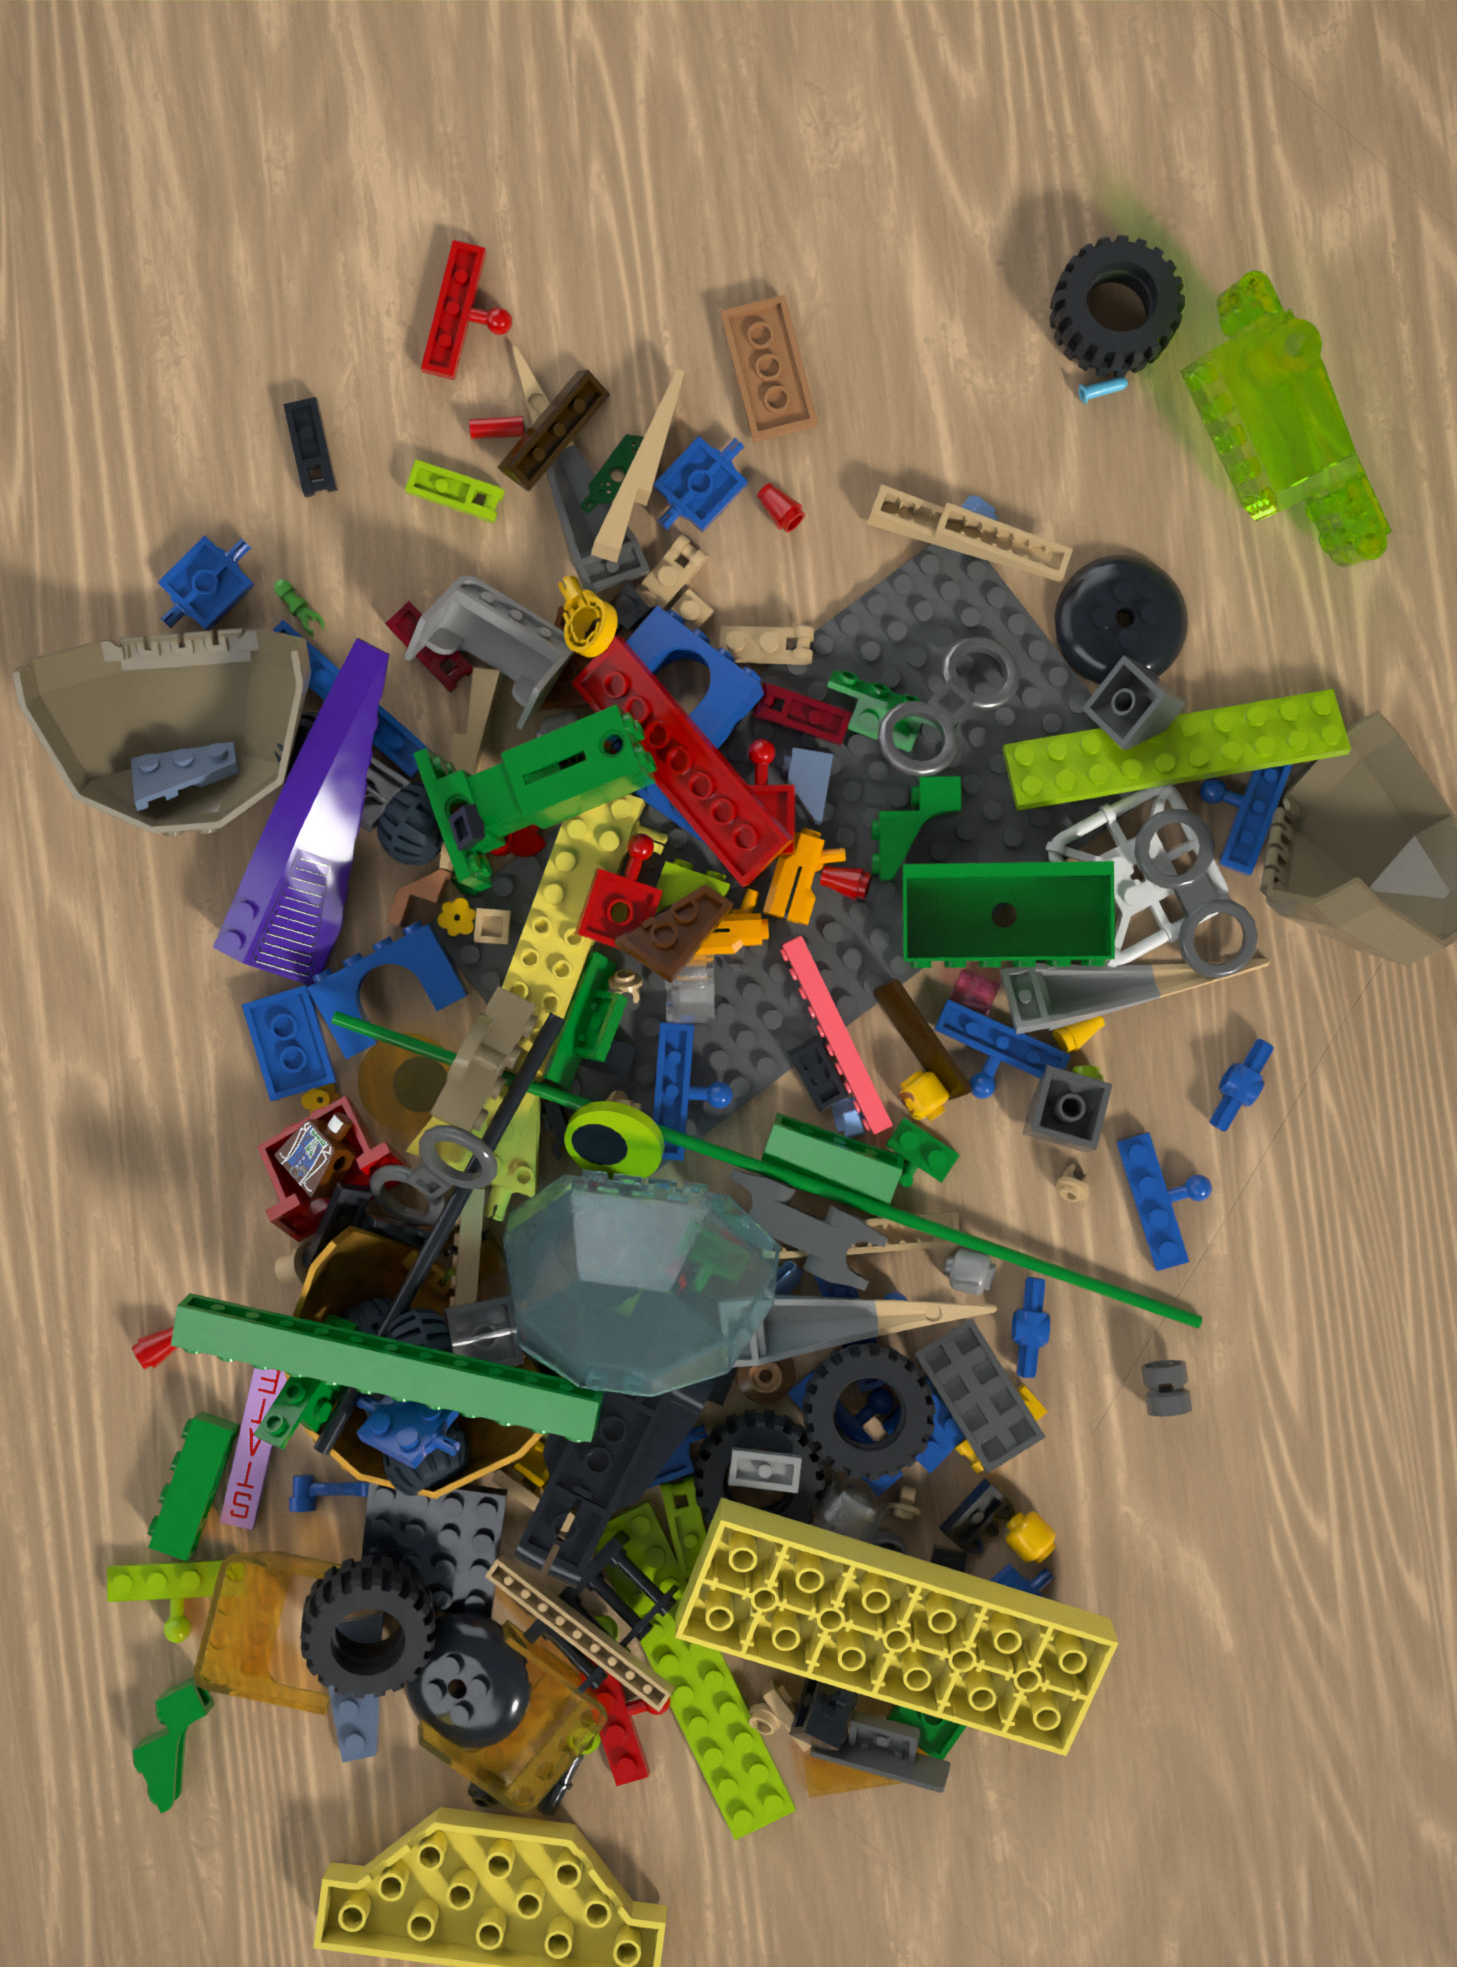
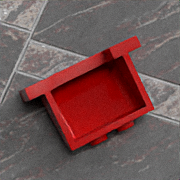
M346 1096L326 1107L316 1109L312 1112L311 1116L297 1124L285 1127L281 1133L257 1146L280 1200L279 1203L265 1210L269 1221L297 1242L316 1233L330 1201L329 1198H311L274 1156L305 1121L309 1119L330 1121L334 1114L339 1112L346 1115L353 1122L345 1138L355 1147L356 1156L343 1183L368 1186L370 1189L369 1179L374 1171L385 1165H402L412 1169L410 1163L386 1141L379 1145L376 1144L353 1102ZM389 1180L385 1182V1187L388 1191L402 1182Z

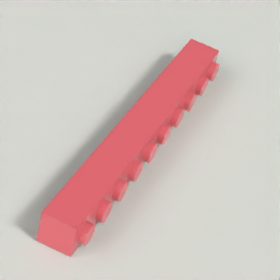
M798 935L782 943V949L780 950L782 958L785 962L789 961L792 967L789 969L793 980H798L801 986L798 988L802 999L807 998L810 1005L807 1007L812 1019L816 1017L819 1023L816 1028L821 1038L825 1036L828 1042L825 1046L829 1055H834L837 1061L834 1064L839 1075L843 1074L846 1082L843 1084L848 1094L852 1093L855 1098L853 1105L857 1112H861L864 1117L861 1120L866 1131L870 1130L875 1135L893 1126L803 937Z

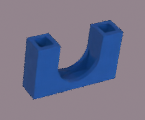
M657 605L626 643L654 676L663 667L678 660H694L710 670L711 682L708 692L689 717L718 749L764 695L759 683L761 678L750 668L745 667L742 670L734 664L735 658L725 649L720 647L716 650L709 645V638L696 628L693 631L689 630L683 625L685 621L675 611L669 609L666 612Z
M418 921L404 928L402 931L405 936L394 942L390 936L372 945L375 952L364 958L361 952L342 961L345 968L334 974L331 968L312 977L315 984L307 987L346 1060L379 1042V1040L331 1024L335 1011L370 1022L361 1004L360 991L363 980L373 968L384 964H396L412 971L420 980L436 1011L449 1006L469 994L431 922L423 926L421 921Z

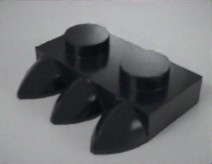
M984 1478L939 1526V1529L965 1552L971 1554L982 1553L983 1542L979 1535L987 1537L998 1536L999 1525L995 1518L1010 1520L1015 1515V1509L1011 1501Z

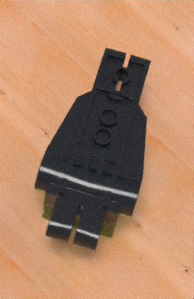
M654 1269L632 1312L619 1305L613 1310L611 1316L595 1309L569 1359L564 1379L605 1388L597 1428L591 1442H572L566 1439L565 1436L548 1433L542 1455L550 1480L512 1556L528 1566L541 1571L553 1545L560 1546L547 1575L576 1589L613 1511L637 1503L696 1423L720 1373L719 1370L705 1364L708 1358V1350L695 1344L715 1303V1299L687 1286L671 1319L665 1315L681 1282ZM574 1507L578 1511L564 1538L559 1533L571 1508Z

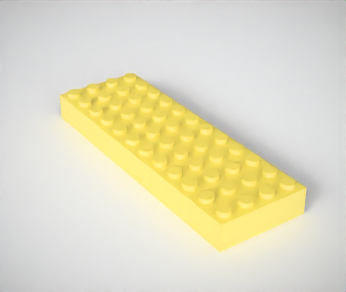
M722 1497L678 1606L675 1621V1638L1067 1756L1119 1643L1111 1618Z

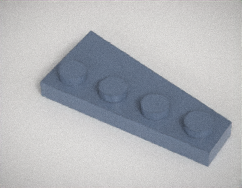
M381 1611L342 1619L336 1627L342 1635L358 1643L380 1642L383 1640L385 1612ZM330 1685L328 1691L342 1763L376 1756L379 1743L380 1697L374 1698V1694H366L365 1699L354 1698V1694L349 1692L343 1696L335 1693L334 1686Z

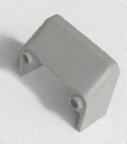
M465 575L459 577L420 617L404 658L411 661L424 646L440 655L453 654L461 647L493 668L500 670L503 674L516 681L512 689V695L521 706L525 707L516 725L517 728L522 730L543 705L574 651L566 645L564 631L480 579Z

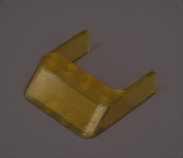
M282 1551L243 1552L228 1555L222 1561L218 1571L194 1667L193 1677L196 1684L200 1688L211 1692L326 1715L330 1703L329 1694L276 1682L270 1675L269 1663L292 1574L324 1580L325 1571L332 1566H336L339 1569L342 1567V1564Z
M506 1620L502 1625L505 1642L545 1671L532 1687L529 1708L520 1725L507 1738L495 1745L469 1750L450 1743L426 1721L421 1720L417 1725L418 1742L424 1749L516 1813H527L532 1811L602 1730L607 1722V1712L603 1703L589 1687L583 1694L577 1690L584 1681L570 1665L536 1641L531 1645L523 1636L525 1632L509 1620Z

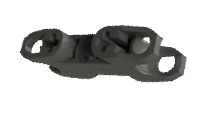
M733 1169L730 1178L750 1191L753 1199L752 1208L747 1214L740 1217L715 1211L711 1219L713 1223L732 1234L738 1241L767 1253L771 1248L774 1238L809 1253L803 1269L831 1283L866 1290L869 1280L848 1266L846 1261L847 1251L853 1244L858 1242H867L885 1247L888 1240L887 1236L870 1227L858 1216L830 1205L825 1219H820L790 1205L796 1189L762 1175Z

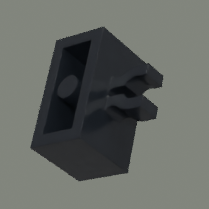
M806 1678L789 1735L822 1751L839 1750L846 1740L848 1734L847 1723L850 1713L857 1704L858 1694Z

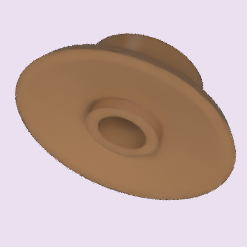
M790 1357L760 1366L738 1367L735 1378L740 1391L748 1399L757 1403L768 1404L779 1401L788 1394L795 1381V1366ZM764 1369L772 1373L771 1378L768 1380H763L759 1377V1373Z

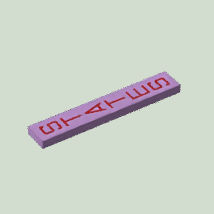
M254 1368L219 1523L253 1530L256 1526L273 1445L258 1439L254 1433L287 1382L284 1371Z

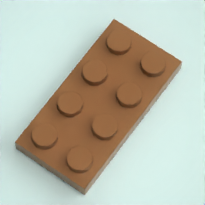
M785 294L721 310L720 317L753 443L818 427Z

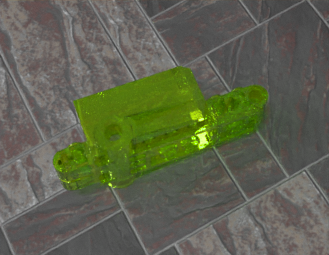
M1255 270L1247 272L1225 289L1217 299L1216 306L1220 316V328L1226 337H1230V340L1209 350L1180 371L1181 376L1243 509L1255 522L1279 513L1304 500L1306 503L1304 506L1305 513L1308 519L1315 523L1320 533L1318 537L1320 546L1326 553H1329L1336 565L1350 567L1378 559L1387 549L1388 540L1386 535L1391 533L1392 530L1359 460L1331 381L1320 356L1322 349L1320 333L1309 321L1295 318L1291 309L1284 311L1275 289L1266 274Z

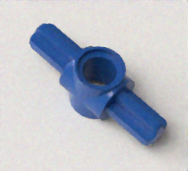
M1259 1038L1256 1039L1243 1063L1232 1064L1223 1075L1218 1087L1223 1097L1209 1120L1213 1127L1221 1131L1228 1130L1241 1105L1244 1107L1251 1106L1260 1095L1265 1083L1260 1072L1274 1050V1047L1267 1041Z
M1039 1277L1026 1278L1023 1308H1017L1012 1318V1341L1019 1344L1016 1374L1023 1378H1035L1039 1347H1044L1048 1343L1050 1335V1314L1047 1311H1043L1046 1282L1045 1279Z

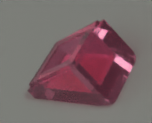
M963 969L959 974L950 999L988 1015L1000 984L975 972Z

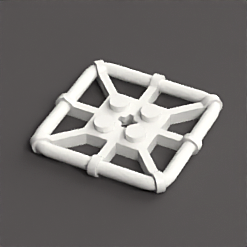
M1172 785L1137 790L1111 805L1106 803L1099 807L1097 813L1056 835L1052 842L1047 843L1046 850L1048 851L1050 862H1064L1062 856L1082 862L1114 861V904L1119 912V917L1115 927V959H1106V966L1115 968L1117 965L1129 963L1167 941L1172 943L1178 940L1180 926L1185 917L1171 924L1159 903L1160 900L1173 894V889L1161 888L1148 881L1145 876L1142 882L1138 879H1131L1130 875L1134 872L1133 866L1137 864L1134 854L1136 836L1127 840L1116 818L1154 796L1155 799L1148 819L1156 813L1163 811L1167 799L1172 808L1188 810L1181 794ZM1183 823L1180 824L1188 841L1166 852L1156 832L1150 841L1149 854L1151 861L1157 870L1165 875H1178L1171 861L1194 849L1198 857L1200 846L1197 835L1189 826ZM1103 824H1106L1117 845L1100 856L1065 846ZM1213 858L1206 874L1219 899L1231 900L1232 897L1228 896L1227 883ZM1149 907L1160 931L1121 951L1131 916ZM1219 912L1208 915L1202 921H1200L1199 924L1215 916Z

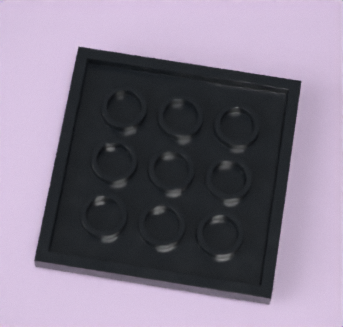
M369 1482L361 1560L362 1556L373 1555V1560H381L382 1556L393 1558V1564L398 1565L400 1562L409 1565L411 1567V1575L415 1572L419 1573L425 1580V1586L430 1588L433 1596V1605L437 1612L462 1614L467 1611L492 1618L496 1585L487 1579L485 1575L496 1559L500 1557L508 1490L465 1484L433 1499L421 1495L407 1496L397 1489Z

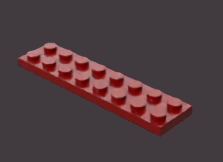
M614 636L607 649L598 656H595L571 683L595 713L617 705L625 713L630 712L634 721H639L645 734V739L641 740L645 752L649 751L657 767V771L652 772L656 781L655 784L742 887L748 886L794 840L621 636Z

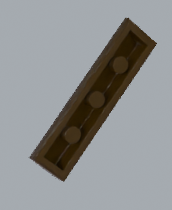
M588 369L576 372L497 468L523 489L530 491L610 395Z
M890 978L874 989V996L924 1070L934 1073L949 1093L948 1100L972 1092V1087L901 982L896 978Z

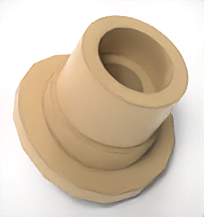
M310 1242L298 1244L293 1249L292 1254L281 1256L276 1260L275 1273L281 1284L297 1283L303 1288L309 1268L303 1266L302 1258L305 1249L310 1247Z

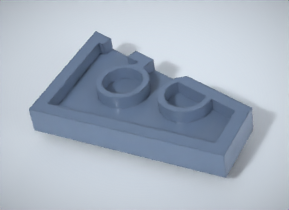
M234 742L214 743L208 746L190 749L183 748L171 752L145 754L131 758L134 802L137 812L148 808V802L162 796L169 800L179 796L178 790L191 785L201 788L238 774Z

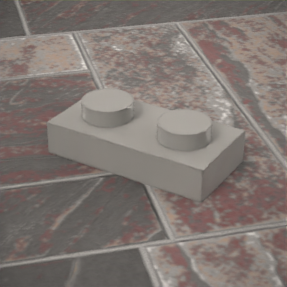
M732 1447L728 1485L798 1493L802 1456Z

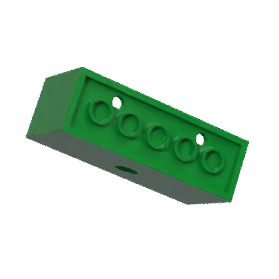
M1114 861L903 864V961L910 962L911 968H931V961H944L945 968H966V961H978V967H1001V961L1012 960V966L1036 967V960H1047V966L1069 967L1071 966V960H1081V965L1106 966V959H1115ZM999 903L1011 904L1017 913L1015 922L1007 928L997 926L992 920V910Z

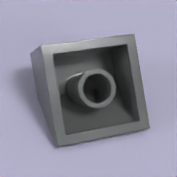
M1123 655L1082 710L1122 749L1128 750L1164 732L1187 703L1147 666Z
M1047 1065L1030 1101L1022 1134L1085 1153L1097 1150L1113 1084Z

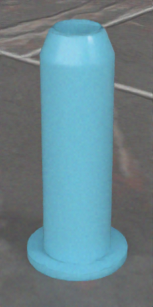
M1116 377L1088 386L1080 384L1079 396L1082 403L1087 404L1089 399L1125 389L1128 382L1125 377Z

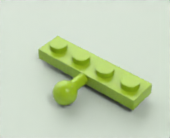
M246 1558L125 1564L107 1567V1602L170 1599V1618L164 1625V1635L167 1640L173 1643L185 1641L192 1630L190 1620L184 1616V1598L243 1595L246 1593Z

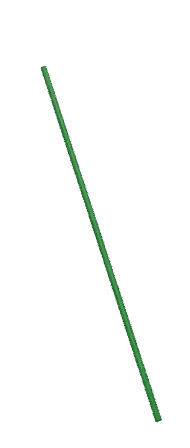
M335 1011L331 1024L450 1066L457 1053L339 1011ZM504 1070L501 1075L502 1078L506 1079L504 1085L510 1086L516 1074ZM534 1080L527 1090V1093L575 1110L594 1102ZM657 1124L662 1132L664 1141L1185 1325L1197 1329L1201 1326L1202 1316Z

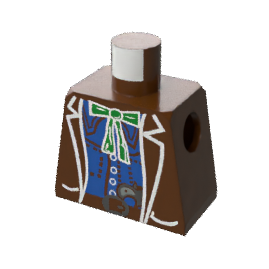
M336 1112L330 1121L309 1119L303 1123L274 1155L311 1198L330 1199L337 1182H343L356 1156L355 1147L345 1138L353 1122L346 1115Z

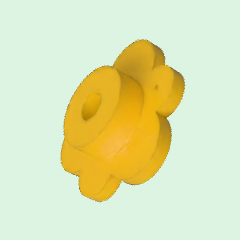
M457 898L453 904L451 902L443 904V913L437 918L438 925L441 928L447 929L450 936H457L459 932L464 935L470 934L474 929L472 920L476 918V911L469 908L468 901L464 898ZM456 915H460L459 921L455 920Z
M331 1083L308 1090L309 1093L303 1095L301 1103L304 1108L310 1109L311 1115L316 1109L330 1105L340 1099L341 1096L335 1093V1086ZM320 1097L323 1098L322 1103L319 1102Z

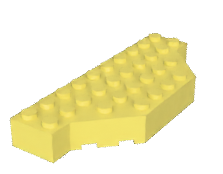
M439 1807L365 1866L330 1862L322 1878L313 1948L454 1967H660L667 1905L633 1901L575 1824Z

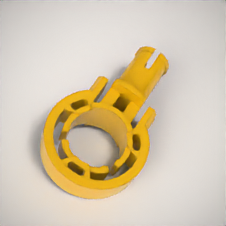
M565 576L562 580L567 588H565L562 582L558 583V588L566 600L564 609L569 612V614L563 613V618L566 622L564 628L566 645L572 651L585 657L598 656L607 649L616 633V610L611 604L599 599L593 591L588 589L583 591L576 576ZM596 618L600 619L601 622L596 623L595 630L592 631L587 639H584L585 632H588L592 622Z

